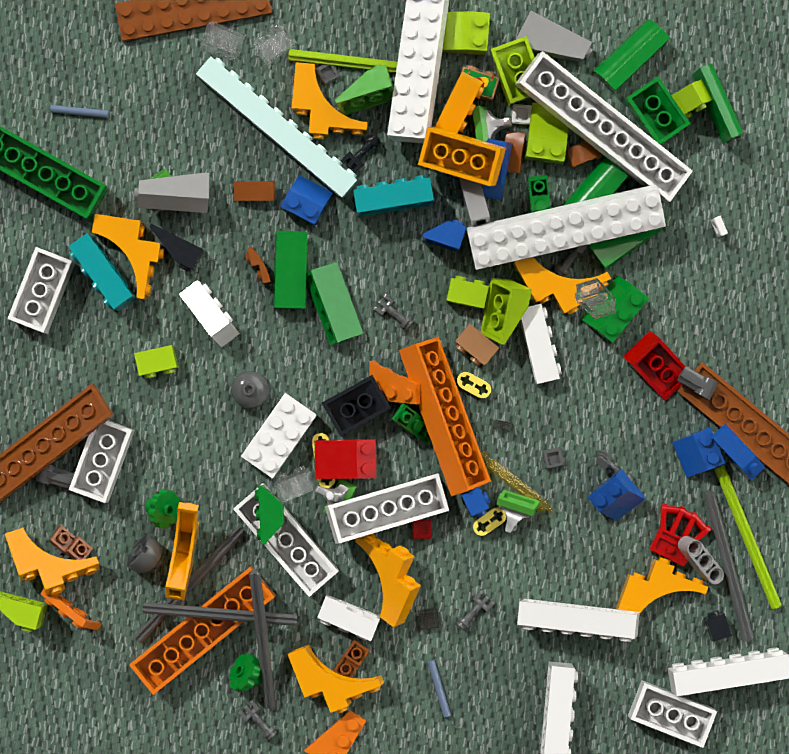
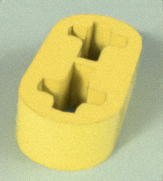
M463 372L457 378V384L460 388L479 398H486L491 393V386L486 381L469 372ZM468 375L469 381L474 383L473 386L469 384L463 386L460 378ZM484 384L486 385L485 389L488 391L480 395L478 394L479 390L474 386H483Z
M495 507L482 515L473 524L474 532L477 535L484 536L497 528L506 519L505 511L502 508ZM494 511L502 512L500 521L495 519L491 522L489 520L494 517ZM487 521L489 522V524L485 526L486 531H477V528L479 527L478 522H481L482 524Z

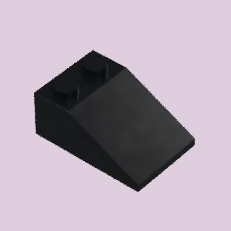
M373 375L322 402L340 437L391 409Z

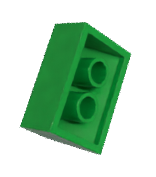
M656 77L624 100L625 105L643 131L660 145L691 124L659 77Z
M616 276L581 320L611 344L649 298L634 285Z

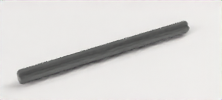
M708 492L704 496L742 639L749 641L754 637L715 492Z
M237 526L190 576L186 595L245 534V531L240 526ZM169 598L165 604L178 605L182 600ZM154 614L136 633L135 639L142 643L168 615Z
M252 570L249 576L264 703L266 709H273L276 702L261 573L259 570Z
M147 602L143 604L142 608L143 613L255 623L254 611ZM265 612L267 624L291 626L297 624V615Z

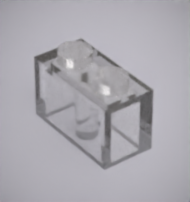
M211 21L207 24L201 46L205 47V50L208 52H219L223 54L224 58L234 60L240 57L247 35Z
M284 23L282 25H275L269 30V34L266 36L261 35L254 40L253 49L266 67L287 54L290 49L297 47V42Z
M598 278L576 284V302L594 319L615 314V297Z
M303 465L293 469L294 473L287 476V473L276 476L277 480L273 484L281 502L284 503L316 489L317 485L309 467L305 469Z

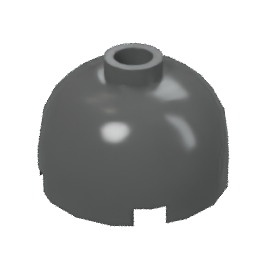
M245 371L239 374L231 386V394L234 401L246 409H255L262 406L270 393L267 379L255 371Z
M149 534L143 535L132 547L135 548L132 556L128 554L125 561L127 567L138 573H147L152 569H157L162 562V559H160L162 548L159 542Z

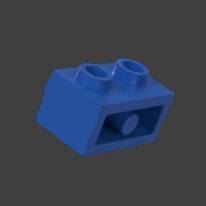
M477 487L460 494L471 516L475 515L478 518L487 513L486 509H489L488 504L491 502L485 491L481 492L480 488Z

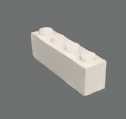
M541 304L528 307L520 320L536 384L560 379L559 375L562 374L560 364H556L554 356H557L556 347L551 345L550 337H553L551 327L547 326L545 321L548 318L545 307L542 308Z

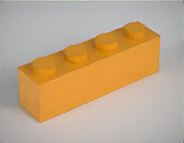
M462 72L435 127L457 134L459 132L463 133L467 125L465 119L467 115H472L476 107L473 105L475 98L479 99L484 91V88L481 87L483 82Z

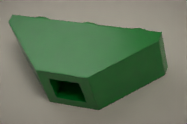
M548 175L528 177L530 213L551 209Z
M403 403L392 419L428 444L431 439L423 417Z
M259 485L258 489L255 490V501H259V509H256V521H260V528L257 529V540H261L262 545L266 544L285 522L284 503L264 485Z

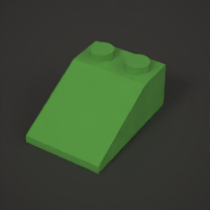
M377 65L371 70L366 71L335 99L343 115L346 116L392 101L394 85L386 65Z

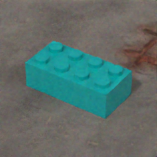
M425 175L416 176L411 181H407L406 178L397 179L392 184H388L387 181L378 182L374 187L360 185L357 186V189L353 190L358 217L433 205L434 202L430 177L426 178Z
M86 233L68 246L71 250L69 252L70 256L75 262L81 263L83 266L80 268L86 277L93 280L91 285L97 293L104 295L103 301L109 309L121 311L137 299L92 235Z

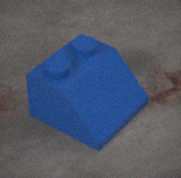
M299 175L280 207L284 211L316 227L333 192Z
M458 220L447 221L423 233L422 241L458 253L466 227L463 226V222Z
M711 427L704 428L672 442L686 477L725 464L719 446L711 438L714 435Z
M622 469L600 484L587 497L600 513L616 521L646 499Z

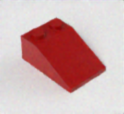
M649 331L623 356L627 363L664 401L682 385L677 379L685 365L652 331Z
M376 439L314 441L315 479L376 478Z

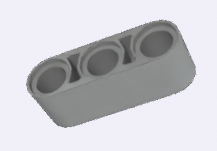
M683 536L678 543L681 553L702 579L712 584H719L724 577L723 570L699 540L690 536Z

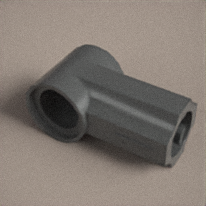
M686 366L677 379L678 382L694 390L695 394L708 401L719 384L705 375L702 376Z
M50 464L37 474L34 480L69 489L75 473Z

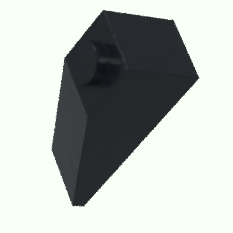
M151 224V230L173 259L179 263L178 267L187 272L190 269L195 271L205 250Z

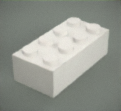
M35 247L8 319L48 334L75 262Z
M285 393L241 457L271 478H274L315 420L317 414Z
M108 420L93 431L87 438L69 490L104 503L109 502L135 430Z
M641 680L628 717L633 721L703 748L717 711L712 707L684 696H676L669 690Z

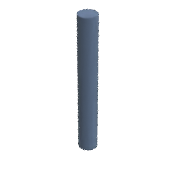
M51 105L50 107L51 113L108 118L109 114L108 110Z
M435 660L428 661L443 716L449 717L451 713Z

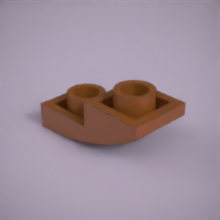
M507 131L505 142L513 143L507 172L521 173L526 133Z
M586 141L566 149V155L572 168L604 157L602 153Z
M275 181L234 182V201H275Z
M248 247V252L245 253L247 264H251L252 268L260 267L257 270L259 281H263L264 285L272 283L264 262L252 247Z
M62 525L58 526L48 540L53 546L74 560L86 559L93 549L79 536L75 537Z
M353 640L333 671L352 678L370 650L356 640Z

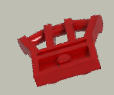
M662 503L660 508V526L649 550L684 567L687 559L678 548L679 540L683 536L689 535L694 524L701 530L694 537L696 540L703 538L712 528L706 525L698 517L697 513H691L683 506H667V504ZM666 514H676L669 531L665 529ZM684 517L688 519V523L681 537L674 533L681 518Z

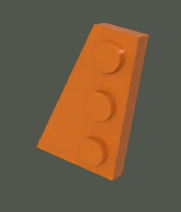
M374 360L369 361V376L373 375L387 401L420 404L419 383L394 373L392 369L383 367Z
M44 589L40 593L48 605L56 606L59 609L58 613L66 618H71L73 620L72 624L77 628L98 630L102 625L97 620L87 619L86 616L88 614L76 607L71 608L73 604L60 594L54 596L51 594L46 595Z
M349 710L311 745L305 748L304 751L308 754H347L363 728L366 719Z

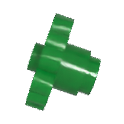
M161 489L159 494L155 493L152 498L146 501L145 510L148 512L149 521L153 522L155 527L167 529L170 524L176 522L180 502L179 496H176L172 490Z
M250 653L246 655L241 654L235 660V665L231 667L229 679L231 680L230 687L233 690L247 692L252 687L259 686L262 683L261 669L258 666L259 659L255 655Z

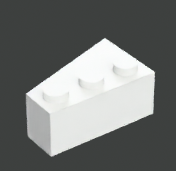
M197 280L179 295L209 335L222 348L240 333L231 323L233 319L227 311L223 313L220 309L223 306L216 297L213 299L209 295L212 293L206 284L202 285Z
M326 594L317 618L321 619L320 622L325 625L331 626L333 624L340 631L345 633L351 632L360 639L371 641L380 620V615Z

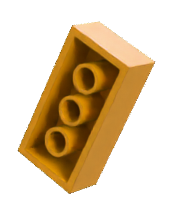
M428 127L418 165L487 186H495L506 148L437 127Z

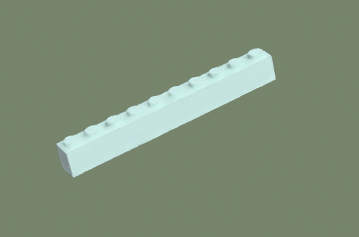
M210 56L196 73L197 77L343 200L357 183V179H355L357 175L349 168L347 170L340 166L342 163L336 157H329L326 154L327 150L322 145L318 144L316 146L309 134L305 131L301 133L297 130L298 125L291 119L288 121L282 117L284 114L277 107L271 108L268 105L269 101L264 96L260 95L258 97L253 92L255 89L247 82L243 84L239 81L240 76L233 70L230 72L224 68L225 64L219 58L213 59Z

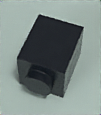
M718 610L707 613L708 616L704 617L710 639L713 642L732 636L725 613H719Z

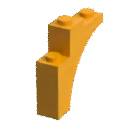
M295 63L292 111H296L297 115H307V112L310 113L309 135L313 136V139L323 140L324 137H329V129L333 133L343 134L344 131H352L351 134L363 135V132L367 133V122L349 118L338 112L328 103L317 84L315 64Z
M95 214L92 233L111 240L122 249L134 269L137 282L136 298L146 300L147 296L151 294L152 286L149 285L150 277L153 278L154 275L152 263L160 264V259H164L165 248H162L161 243L140 240L141 237H144L145 226H142L143 222L139 220Z
M534 257L517 260L513 263L524 285L532 289L531 297L534 303L540 302V304H543L550 300V295H552L562 314L567 312L568 315L579 310L577 307L581 304L578 299L579 296L583 299L591 295L590 290L595 287L600 290L607 286V281L611 279L608 272L587 279L562 277L544 268Z
M179 502L174 546L165 586V598L185 600L199 533V505Z
M24 528L5 534L20 581H31L40 575L46 595H58L65 589V581L72 582L77 580L79 576L85 574L89 576L100 570L97 557L70 560L58 558L44 552L31 541Z
M374 533L356 538L355 542L369 555L380 577L383 603L379 617L392 627L404 623L421 587L414 578L406 575L414 555L405 547L391 548L388 543L381 541Z
M660 557L659 560H653L646 580H644V575L635 572L633 575H627L616 609L641 613L648 604L663 595L677 591H695L706 594L708 586L703 585V580L693 577V580L686 579V574L675 571L672 574L675 566L670 565V560Z
M309 644L288 653L304 698L308 696L315 698L320 696L322 691L330 713L336 711L338 714L348 710L347 707L352 703L350 697L354 700L362 697V693L366 691L374 693L380 690V686L384 683L382 675L372 678H351L335 673L316 657Z

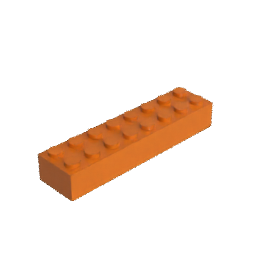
M439 337L399 350L408 378L420 384V404L418 405L451 496L467 492L491 482Z
M251 565L201 607L254 611L249 576L250 571L255 570L254 567ZM261 577L265 605L276 595ZM187 617L132 661L129 666L154 695L243 622Z

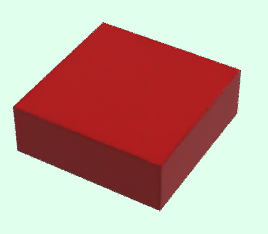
M419 519L412 522L413 539H432V519Z

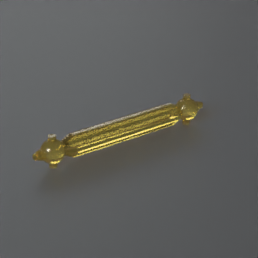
M488 451L481 452L488 469L521 495L540 501L538 509L540 512L545 510L552 511L548 498L541 499L540 495L495 459L489 458Z

